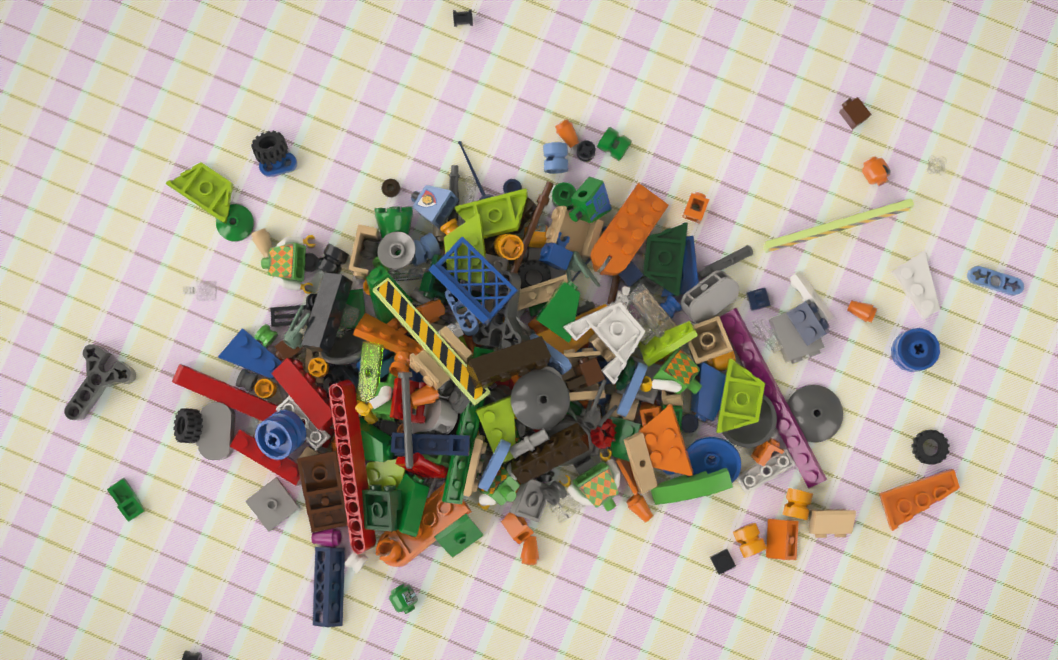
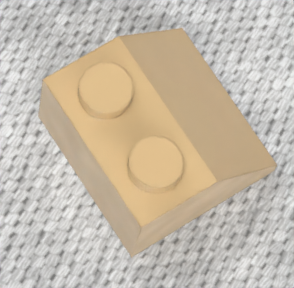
M719 316L693 325L698 336L687 342V346L696 364L733 351Z
M810 510L809 533L815 534V538H827V534H834L835 537H846V534H852L856 510Z

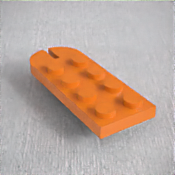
M638 183L593 246L591 260L594 271L596 272L603 265L607 257L610 256L608 264L600 272V275H617L621 273L633 259L669 205Z
M444 483L426 499L417 536H410L401 533L399 530L385 531L378 541L376 555L380 556L379 559L387 565L393 567L405 566L436 541L435 535L463 515L471 513V509L464 499L462 504L443 502Z

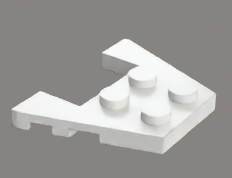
M619 301L563 327L575 341L591 328L616 357L601 371L612 384L617 382L618 376L622 369L625 368L628 358L634 352L645 333L641 325Z

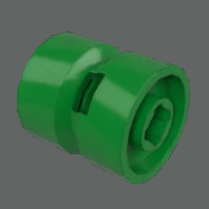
M609 127L600 139L597 148L605 153L610 152L611 157L620 161L630 147L632 140L624 135L619 136L617 130ZM616 140H617V141L620 142V143H619V145L617 146V148L614 149V148H613V145L615 144V142H616Z
M567 182L557 184L552 191L553 206L555 208L566 206V210H571L573 208L571 197L576 192L575 187Z

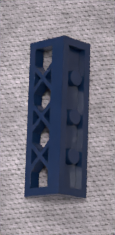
M315 547L313 626L327 628L343 626L345 547ZM322 551L325 552L324 562L322 560ZM322 572L324 573V581L321 579ZM321 592L324 594L323 601L320 598ZM320 612L323 614V622L320 621Z

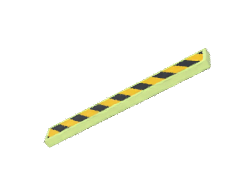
M910 198L765 242L764 251L765 253L907 212L912 209L914 203Z
M389 278L373 288L376 296L474 406L490 394L488 388L479 387L475 389L464 361Z

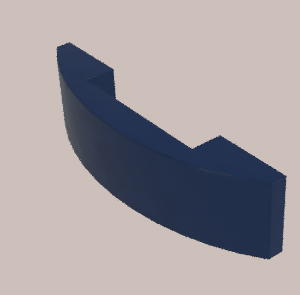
M392 432L391 453H405L404 433ZM412 434L413 454L418 452L426 455L469 456L470 436Z

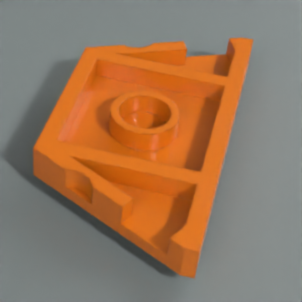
M671 403L654 416L650 422L641 427L639 432L644 435L653 468L691 476L694 472Z

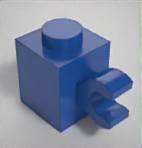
M559 232L556 243H546L542 247L539 261L557 270H567L573 255L572 251L565 248L569 243L570 237L564 236L561 241L560 236L562 233Z

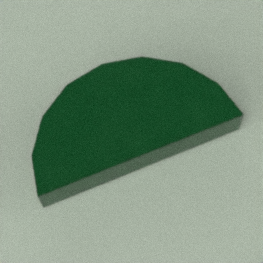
M632 357L628 358L625 368L622 369L615 386L617 390L621 391L626 388L634 375L635 361Z

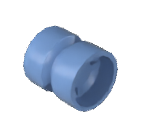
M562 142L544 144L543 154L546 157V160H544V172L549 174L568 172V160L565 159L568 156V145Z
M432 233L420 237V241L417 239L413 240L416 252L411 262L414 266L425 263L427 258L432 260L434 254L441 255L439 244Z

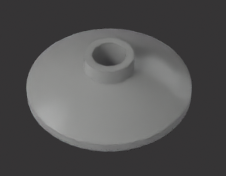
M403 232L387 234L378 246L379 260L390 269L406 267L411 263L416 252L413 239ZM397 250H401L400 255H396Z

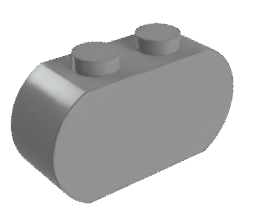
M716 270L683 295L681 300L682 310L696 323L709 320L737 299L739 285L724 271Z
M439 397L438 400H435V403L425 404L424 424L411 422L412 434H449L456 424L458 413L454 411L447 399ZM416 409L413 410V415H416Z
M212 402L204 406L200 412L202 414L201 418H203V428H201L202 434L200 439L197 440L196 446H198V451L204 458L208 460H224L234 451L230 444L234 439L236 413L233 408L223 403Z

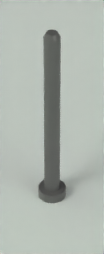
M398 372V378H401L405 466L407 469L413 468L409 377H412V372Z

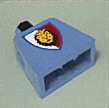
M426 185L421 193L414 191L411 195V200L415 202L413 209L438 229L444 225L459 200L452 191Z

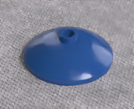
M701 438L693 442L686 449L694 472L693 475L704 471L710 474L727 468L733 483L740 474V454L730 442L722 438Z

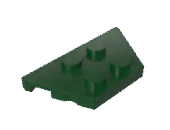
M687 222L648 236L646 244L644 276L677 297H680L688 231Z

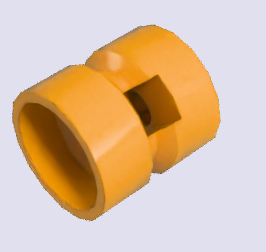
M501 234L495 239L493 248L499 257L514 260L522 255L524 244L516 235Z
M788 488L786 495L788 503L784 504L782 515L808 520L810 510L807 506L812 502L813 493Z
M756 523L748 524L733 531L736 542L741 544L739 549L743 558L760 553L767 548L763 538L758 536L760 531Z

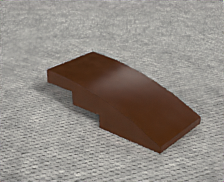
M336 451L297 458L311 533L348 526Z

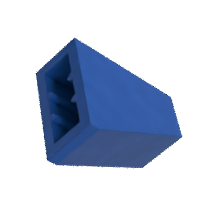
M702 362L696 364L700 371L694 378L702 387L696 394L692 393L690 410L696 413L695 417L705 422L706 419L714 421L721 406L726 375Z

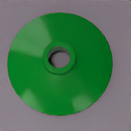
M239 204L230 205L226 224L216 218L218 233L224 239L232 242L247 238L254 227L252 213L246 207ZM235 218L236 224L231 225L230 221Z

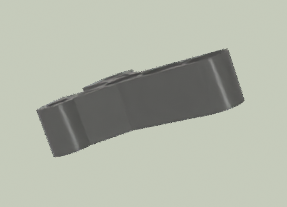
M501 271L500 273L507 280L510 277V283L518 292L498 311L488 325L483 324L479 327L478 332L472 335L473 341L478 345L499 347L501 333H503L501 348H507L530 340L529 335L523 332L517 320L521 278L517 273ZM499 285V296H507L511 289L507 285ZM496 299L493 301L492 310L496 307Z
M89 344L83 349L82 355L86 359L87 377L64 409L65 416L70 420L81 421L85 419L107 387L120 383L130 384L136 379L135 370L119 360L115 362L110 371L106 372L104 365L112 354L98 345ZM93 350H95V353L98 357H93ZM120 371L126 372L127 378H124L123 373ZM98 375H100L102 378V381L99 385L95 383V379ZM89 391L90 399L86 401L84 394ZM75 407H78L79 414L75 417L73 410Z

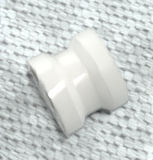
M352 552L345 566L353 568L354 572L358 574L368 560V557Z

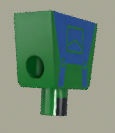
M590 176L571 197L574 209L569 213V217L574 222L582 220L593 223L612 210L604 181Z

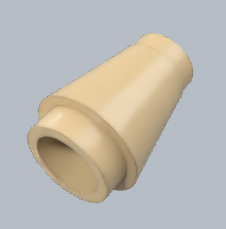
M263 228L252 233L253 238L251 240L265 258L269 256V250L273 246L269 232Z

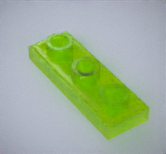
M363 342L356 400L369 402L375 398L380 381L384 347L382 344Z

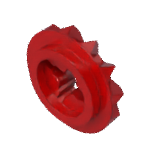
M607 419L601 428L597 426L595 430L591 429V441L597 448L605 449L606 447H611V443L616 441L614 435L617 433L615 431L616 425L612 423L611 419ZM601 430H605V432L607 433L606 437L604 436Z

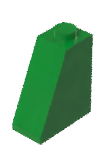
M379 265L370 272L366 280L375 316L378 320L387 324L395 316L373 292L374 287L389 278L411 303L413 300L390 274Z
M562 281L536 317V320L569 343L572 337L563 327L575 321L580 292L577 291L578 286L571 281L567 283Z
M359 417L365 460L385 462L394 458V453H391L392 437Z
M405 473L397 489H401L402 509L397 510V526L401 533L416 537L429 486L424 483L425 479L420 475Z

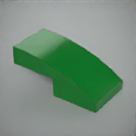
M124 477L107 488V491L118 504L117 508L128 522L145 511L137 495Z

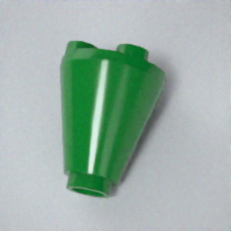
M392 206L387 208V211L386 208H374L376 222L382 239L392 232H403L409 235L413 217L412 206L401 207V210L400 206ZM397 250L396 255H400L401 250Z

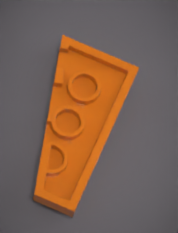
M368 313L364 314L353 335L395 353L404 351L409 354L414 353L418 355L424 350L417 341Z
M949 469L879 493L890 530L894 531L899 525L908 522L919 512L930 508L929 506L933 503L941 501L958 490L960 486L955 470Z

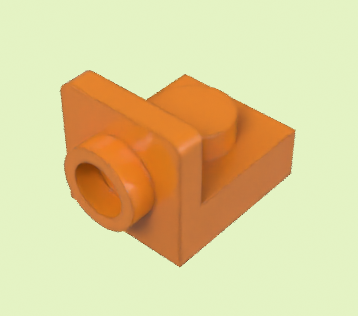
M770 438L763 444L756 446L750 457L758 464L765 466L774 450L781 454L784 453V450L780 447L781 443Z

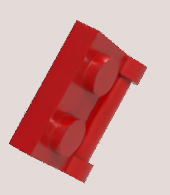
M395 378L390 418L403 420L401 378ZM409 380L410 395L415 392V389L419 390L427 384ZM425 405L417 406L416 415L412 414L413 407H411V422L424 424Z
M418 452L413 455V468L411 469L406 468L405 457H397L395 463L414 474L420 475L424 479L444 478L448 473L447 467L439 466L427 460Z

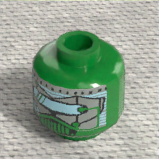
M403 583L390 591L389 600L396 612L404 611L407 614L415 609L414 605L417 603L418 597L410 585L405 586Z

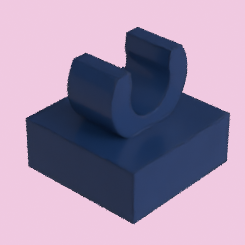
M766 287L746 293L751 311L771 306Z

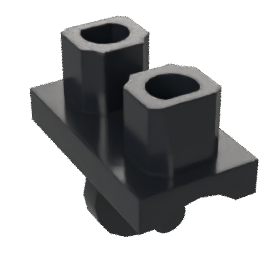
M335 365L328 373V377L332 382H336L339 379L341 381L350 380L354 384L356 393H358L359 388L362 386L360 383L362 381L361 373L357 367L353 368L352 365Z

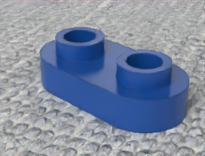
M288 152L286 157L282 158V161L270 164L273 165L271 171L267 170L269 165L266 163L263 165L261 162L259 163V170L264 176L273 177L294 171L298 163L296 157ZM290 160L291 165L285 166V162Z

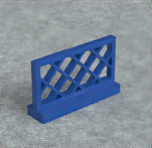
M461 237L436 264H433L428 269L485 325H488L498 311L518 292L464 237ZM463 243L468 247V256H458V248ZM479 258L482 261V269H471V259ZM447 259H454V270H446L442 266ZM458 259H468V270H458ZM468 272V283L460 284L458 282V273ZM471 272H482V283H471ZM485 272L495 273V283H485ZM496 285V297H485V286ZM499 285H507L511 289L507 296H499ZM471 286H482V297H474ZM496 299V307L489 312L485 308V300Z

